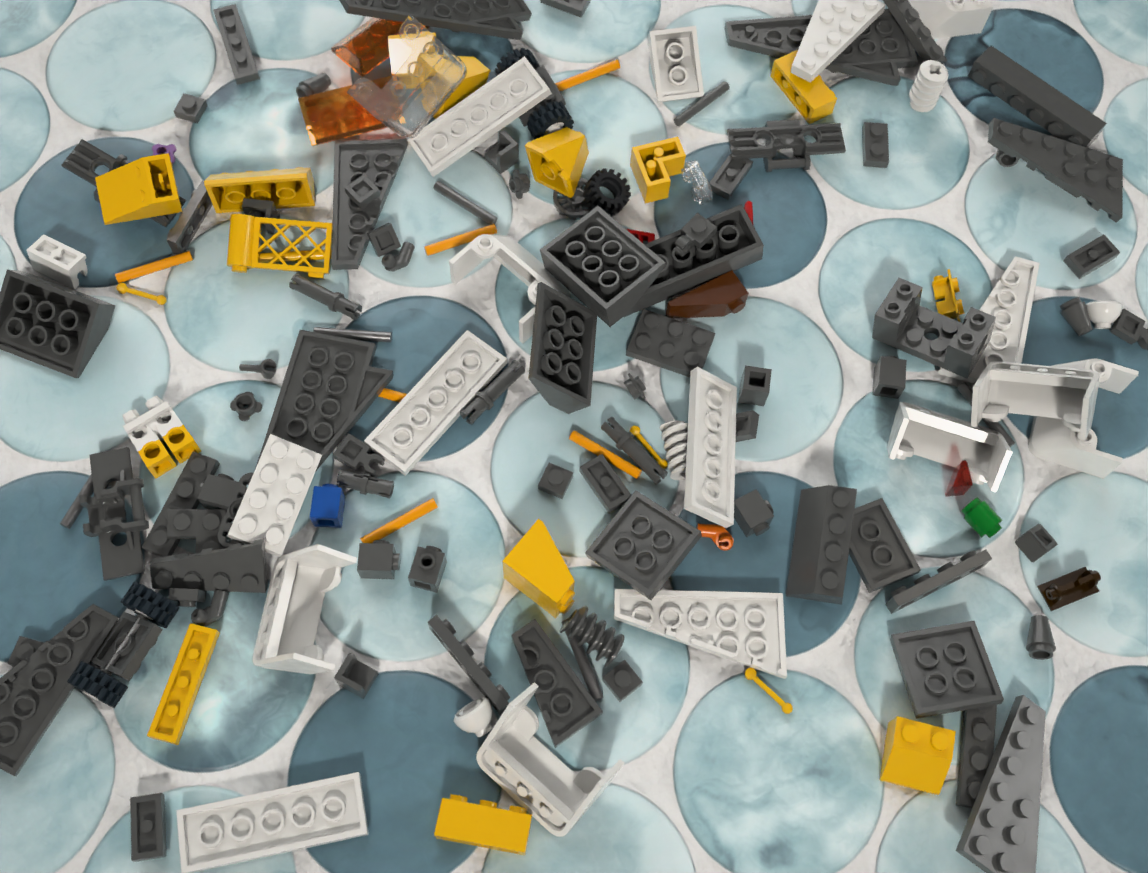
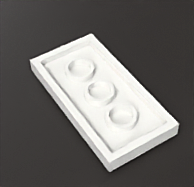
M270 434L227 537L245 544H251L254 540L264 539L265 552L281 557L322 455Z

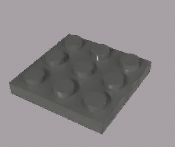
M635 491L585 554L605 570L649 600H652L699 541L702 534L697 528L638 491Z
M975 621L891 635L890 642L916 719L1002 704L1004 698Z

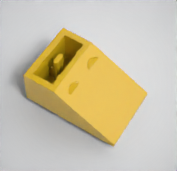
M169 153L142 157L95 177L105 225L183 212Z

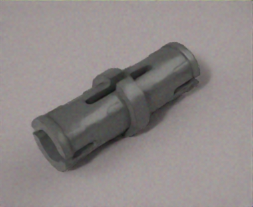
M341 469L337 478V486L360 491V494L364 495L370 493L390 499L394 489V481L372 477L370 473L359 474Z

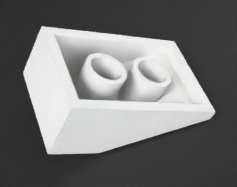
M696 26L650 31L647 41L658 103L704 97Z

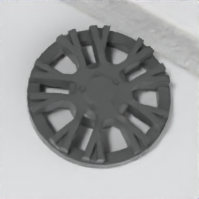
M580 178L578 188H576L572 198L565 196V198L557 199L558 194H563L554 190L553 202L560 215L563 214L569 217V219L576 220V218L581 219L591 211L589 209L591 204L586 205L585 200L587 197H583L585 190H582V187L587 184L588 180ZM567 208H572V211L570 212V211H567L566 209H567Z

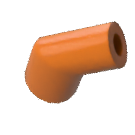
M697 523V529L701 531L702 537L711 538L721 550L728 551L732 548L734 540L725 527Z

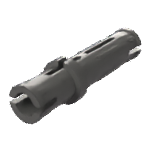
M295 274L291 278L292 281L296 282L295 284L289 283L291 289L328 306L329 310L333 312L338 311L353 320L358 319L360 313L356 312V310L362 312V306L344 298L343 294L339 292L334 293L299 274Z
M513 360L483 392L479 391L475 395V400L460 412L463 419L471 412L473 413L466 420L468 424L472 425L485 410H490L494 406L493 402L525 373L523 366L516 372L513 371L520 364L518 361Z
M614 417L607 419L609 423L604 422L601 429L616 443V447L619 450H623L656 485L660 483V479H664L668 472L633 439L634 435L631 432L627 433Z

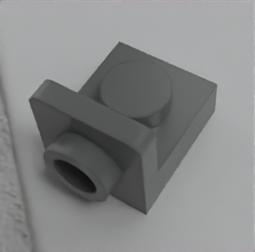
M243 199L242 209L245 215L280 219V212L276 210L273 201ZM265 224L268 234L274 235L275 227L271 224Z

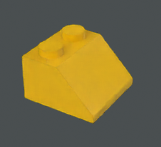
M899 716L895 717L887 725L879 780L939 795L952 762L956 731Z

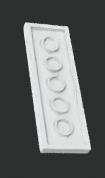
M523 57L407 140L434 177L552 93L526 57Z
M466 330L364 440V443L371 446L372 451L380 455L385 461L406 476L457 420L460 412L475 400V395L479 391L482 392L507 364V358Z
M697 366L690 371L684 509L728 528L734 525L737 387Z
M359 772L176 810L181 873L199 872L369 835Z

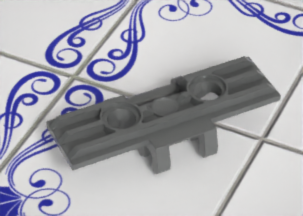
M799 120L766 121L765 126L759 128L727 130L731 158H763L766 172H772V169L789 168L809 170L811 165L810 155L845 153L846 151L840 123L800 125ZM812 136L816 139V142L809 143L805 141L804 137ZM764 138L766 139V145H760L756 140ZM788 148L793 149L795 157H800L772 160L776 156L777 150Z
M81 139L61 166L97 187L95 177L100 175L96 174L95 170L98 166L105 165L109 168V171H112L130 163V161L122 154L114 158ZM96 189L94 191V199L100 203L98 190ZM179 196L182 207L186 200ZM177 213L150 217V219L166 228Z
M126 447L91 454L89 456L94 497H88L86 494L79 497L81 506L88 508L89 523L83 524V533L89 537L99 536L103 580L107 581L145 573L140 531L148 529L149 522L145 520L141 489L144 487V482L140 478L133 479L130 449ZM116 481L114 487L107 489L109 483ZM126 495L131 496L133 522H127L124 501ZM120 532L126 533V543L121 546H115L113 544L114 536Z

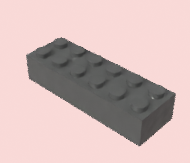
M740 204L707 218L708 221L717 226V232L701 249L694 245L683 257L675 252V249L678 247L675 245V242L682 236L681 230L645 244L666 262V266L631 311L624 317L705 284L731 270L736 271L762 260L764 245L743 205Z

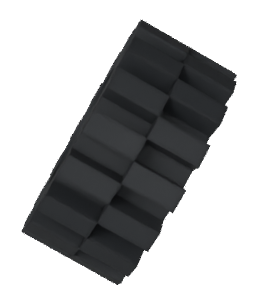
M604 168L592 175L583 189L585 190L583 197H587L585 200L586 205L591 204L590 210L599 206L612 217L623 209L630 200L631 192L628 191L631 188L630 185H625L627 182L626 178H619L622 175L618 172L615 175L613 169L607 172V168ZM600 187L609 189L614 199L604 196Z

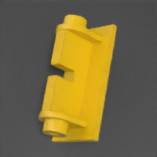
M948 269V277L938 275L933 278L932 287L935 300L945 298L943 301L936 302L937 311L939 314L951 319L957 318L961 322L959 315L964 314L962 300H956L955 293L960 292L957 277H951L950 269Z

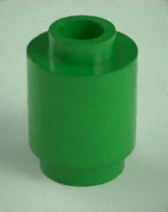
M977 497L961 510L965 515L964 519L981 538L985 535L991 538L1002 529L999 523L1003 520L985 500L982 502Z

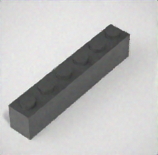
M990 46L975 60L968 74L969 78L1059 139L1088 148L1107 124L993 46Z

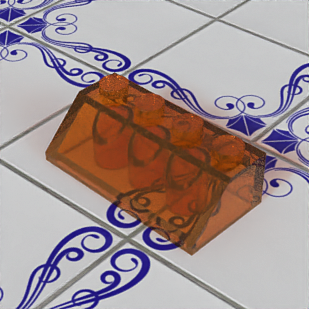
M372 18L334 45L331 51L363 77L390 57L388 35L421 34L430 26Z
M392 75L298 98L312 146L405 123Z

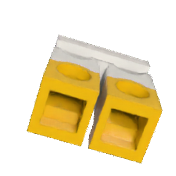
M158 396L147 400L145 404L149 411L140 416L136 409L123 414L125 422L123 428L155 479L177 466L162 444L163 440L180 464L188 460L193 451L196 453L201 452L199 446L167 401L163 402Z

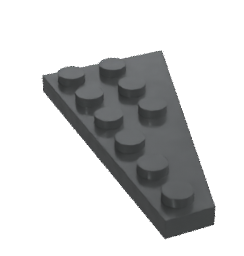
M997 118L991 120L988 130L989 144L1012 158L1017 156L1027 162L1026 167L1031 170L1038 169L1045 173L1047 180L1076 198L1080 196L1091 202L1090 207L1097 211L1102 209L1109 213V218L1116 223L1122 218L1123 159Z

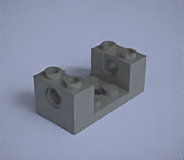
M898 278L875 313L872 338L968 379L990 342L996 317L971 307L964 318V322L961 323L920 306L923 287ZM928 333H933L937 335L938 338L934 340H929L924 335Z

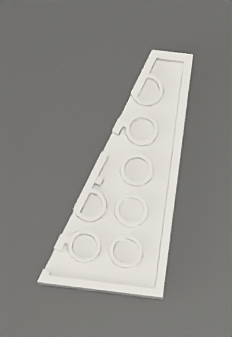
M819 0L793 61L791 73L811 83L884 12L886 4L878 0Z
M1015 256L980 308V311L995 316L996 320L990 342L968 379L943 368H940L937 374L975 384L989 363H1022L1040 263Z
M614 589L615 620L786 679L787 664L783 593L659 590L655 597L649 600L635 589Z

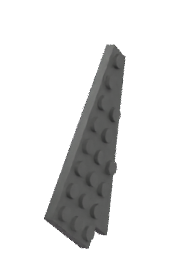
M339 0L348 14L450 29L453 32L463 31L520 40L523 34L517 22L529 21L532 15L523 0Z
M884 9V12L825 69L832 73L839 72L898 86L900 76L897 68L915 67L918 59L913 45L890 10ZM812 15L726 22L725 33L728 46L781 58L799 49Z
M299 330L259 459L270 434L321 454L322 457L316 469L317 471L393 379V370L371 367L376 352V344Z

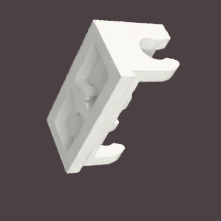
M44 234L26 250L34 270L72 289H76L79 286V279L77 278L79 272L87 276L88 269L85 262V254Z

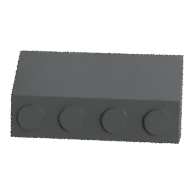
M831 485L801 489L786 596L842 605L857 489Z

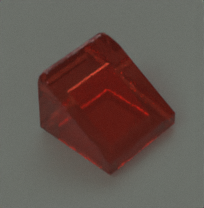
M966 460L961 461L954 470L945 496L964 495L973 485Z

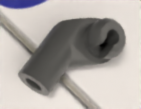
M404 242L399 255H385L382 258V264L385 269L396 271L406 267L410 262L415 246L409 242Z
M215 590L210 606L205 609H195L192 612V622L206 627L223 616L229 593Z

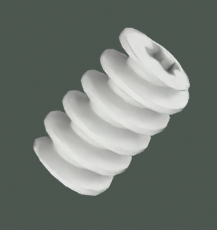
M927 60L920 65V69L909 92L912 109L919 112H929L936 106L948 79V71L943 64L935 60Z
M678 420L666 422L660 426V431L663 432L661 436L665 442L664 450L667 451L666 459L669 461L670 477L673 480H684L686 476L688 423Z

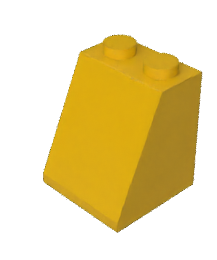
M538 519L502 561L504 579L554 618H557L561 612L566 614L574 603L572 598L575 595V581L543 521Z

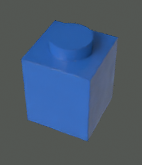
M334 484L314 486L310 519L314 527L342 528L346 498L342 488Z

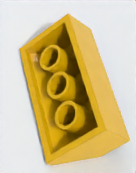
M310 167L239 173L225 172L211 174L204 180V185L216 213L242 212L244 198L273 201L276 209L315 206V185Z

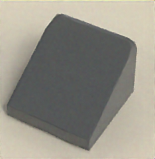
M1037 524L1015 541V544L1031 562H1035L1058 545L1041 524Z

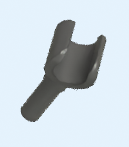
M266 359L261 365L240 364L239 370L261 373L264 378L271 379L274 377V372L265 369L276 368V363L271 359Z

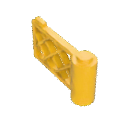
M231 214L227 266L232 267L231 271L238 273H247V269L257 268L307 272L309 278L324 279V274H329L333 224ZM261 224H271L278 232L266 241L261 235ZM277 225H283L284 227L279 229ZM291 226L298 227L304 233L293 243L284 234ZM302 227H307L310 229L305 231ZM317 228L327 229L326 239L319 245L309 236ZM282 235L290 245L278 255L270 244ZM307 237L315 248L303 256L295 246ZM260 238H261V239L263 240V242H264V244L261 245V246H260ZM324 245H325V253L321 250V248H322ZM268 246L276 257L269 263H259V253ZM291 249H294L302 258L295 265H287L282 259ZM319 250L324 256V268L313 267L307 259ZM278 260H280L283 264H275V263H276ZM305 262L308 266H300V265Z

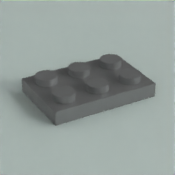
M643 309L627 348L626 356L690 377V371L697 366L703 369L715 333Z
M883 498L855 508L849 555L868 592H874L918 574L921 569Z

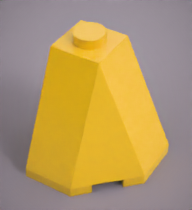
M420 54L418 55L413 76L415 83L420 84L424 98L420 99L423 108L436 119L485 85L490 70L475 57Z
M565 127L525 144L534 180L572 198L589 154L585 135Z

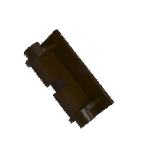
M1083 567L1037 587L1049 609L1054 611L1098 593L1099 589L1096 585L1101 580V576L1098 571L1087 570L1086 567Z

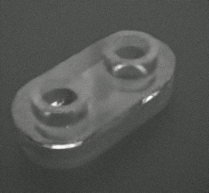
M695 159L685 162L684 168L681 169L683 180L686 183L688 182L691 187L694 201H698L700 205L712 202V190L699 163Z

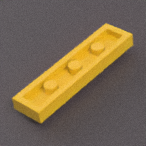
M190 623L147 736L149 738L179 745L220 634L218 630Z

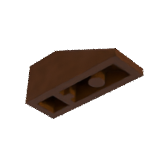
M731 270L669 301L666 316L674 319L722 317L730 313L735 314L745 307L749 293Z

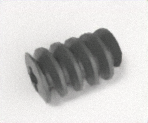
M587 606L576 609L563 624L560 633L569 628L571 631L568 639L571 640L578 635L580 638L577 646L581 647L588 643L586 653L590 654L597 650L595 660L599 661L606 657L604 667H607L621 650L625 638L624 635L619 634L614 637L616 631L614 627L605 630L607 624L605 620L596 623L598 617L596 613L587 616Z

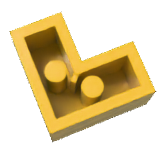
M678 137L632 147L630 167L645 203L668 198L671 182L669 176L683 173L686 155Z

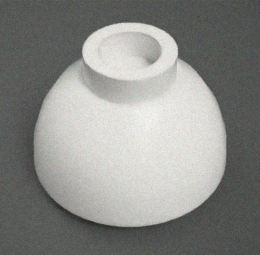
M1097 301L1087 303L1086 308L1090 321L1095 324V329H1110L1111 324L1120 316L1123 305L1120 302Z
M481 697L464 706L456 713L454 723L463 731L475 733L477 737L487 734L492 729L490 724L492 705L489 698Z

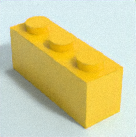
M796 50L774 60L770 76L810 125L832 114L837 98L834 92L822 81L820 75L810 83L791 73L792 64L798 52Z
M450 794V799L442 798L434 833L436 839L519 855L526 854L532 822V815L526 814V808L509 806V810L497 808L498 803L487 800H480L478 805L468 803L467 797Z

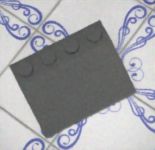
M596 206L540 249L545 269L609 327L631 311L666 266L665 261L599 206Z
M7 269L0 291V349L71 377L79 378L108 331L116 305L27 272Z
M540 282L537 285L528 379L550 406L570 414L591 406L597 315L584 305Z

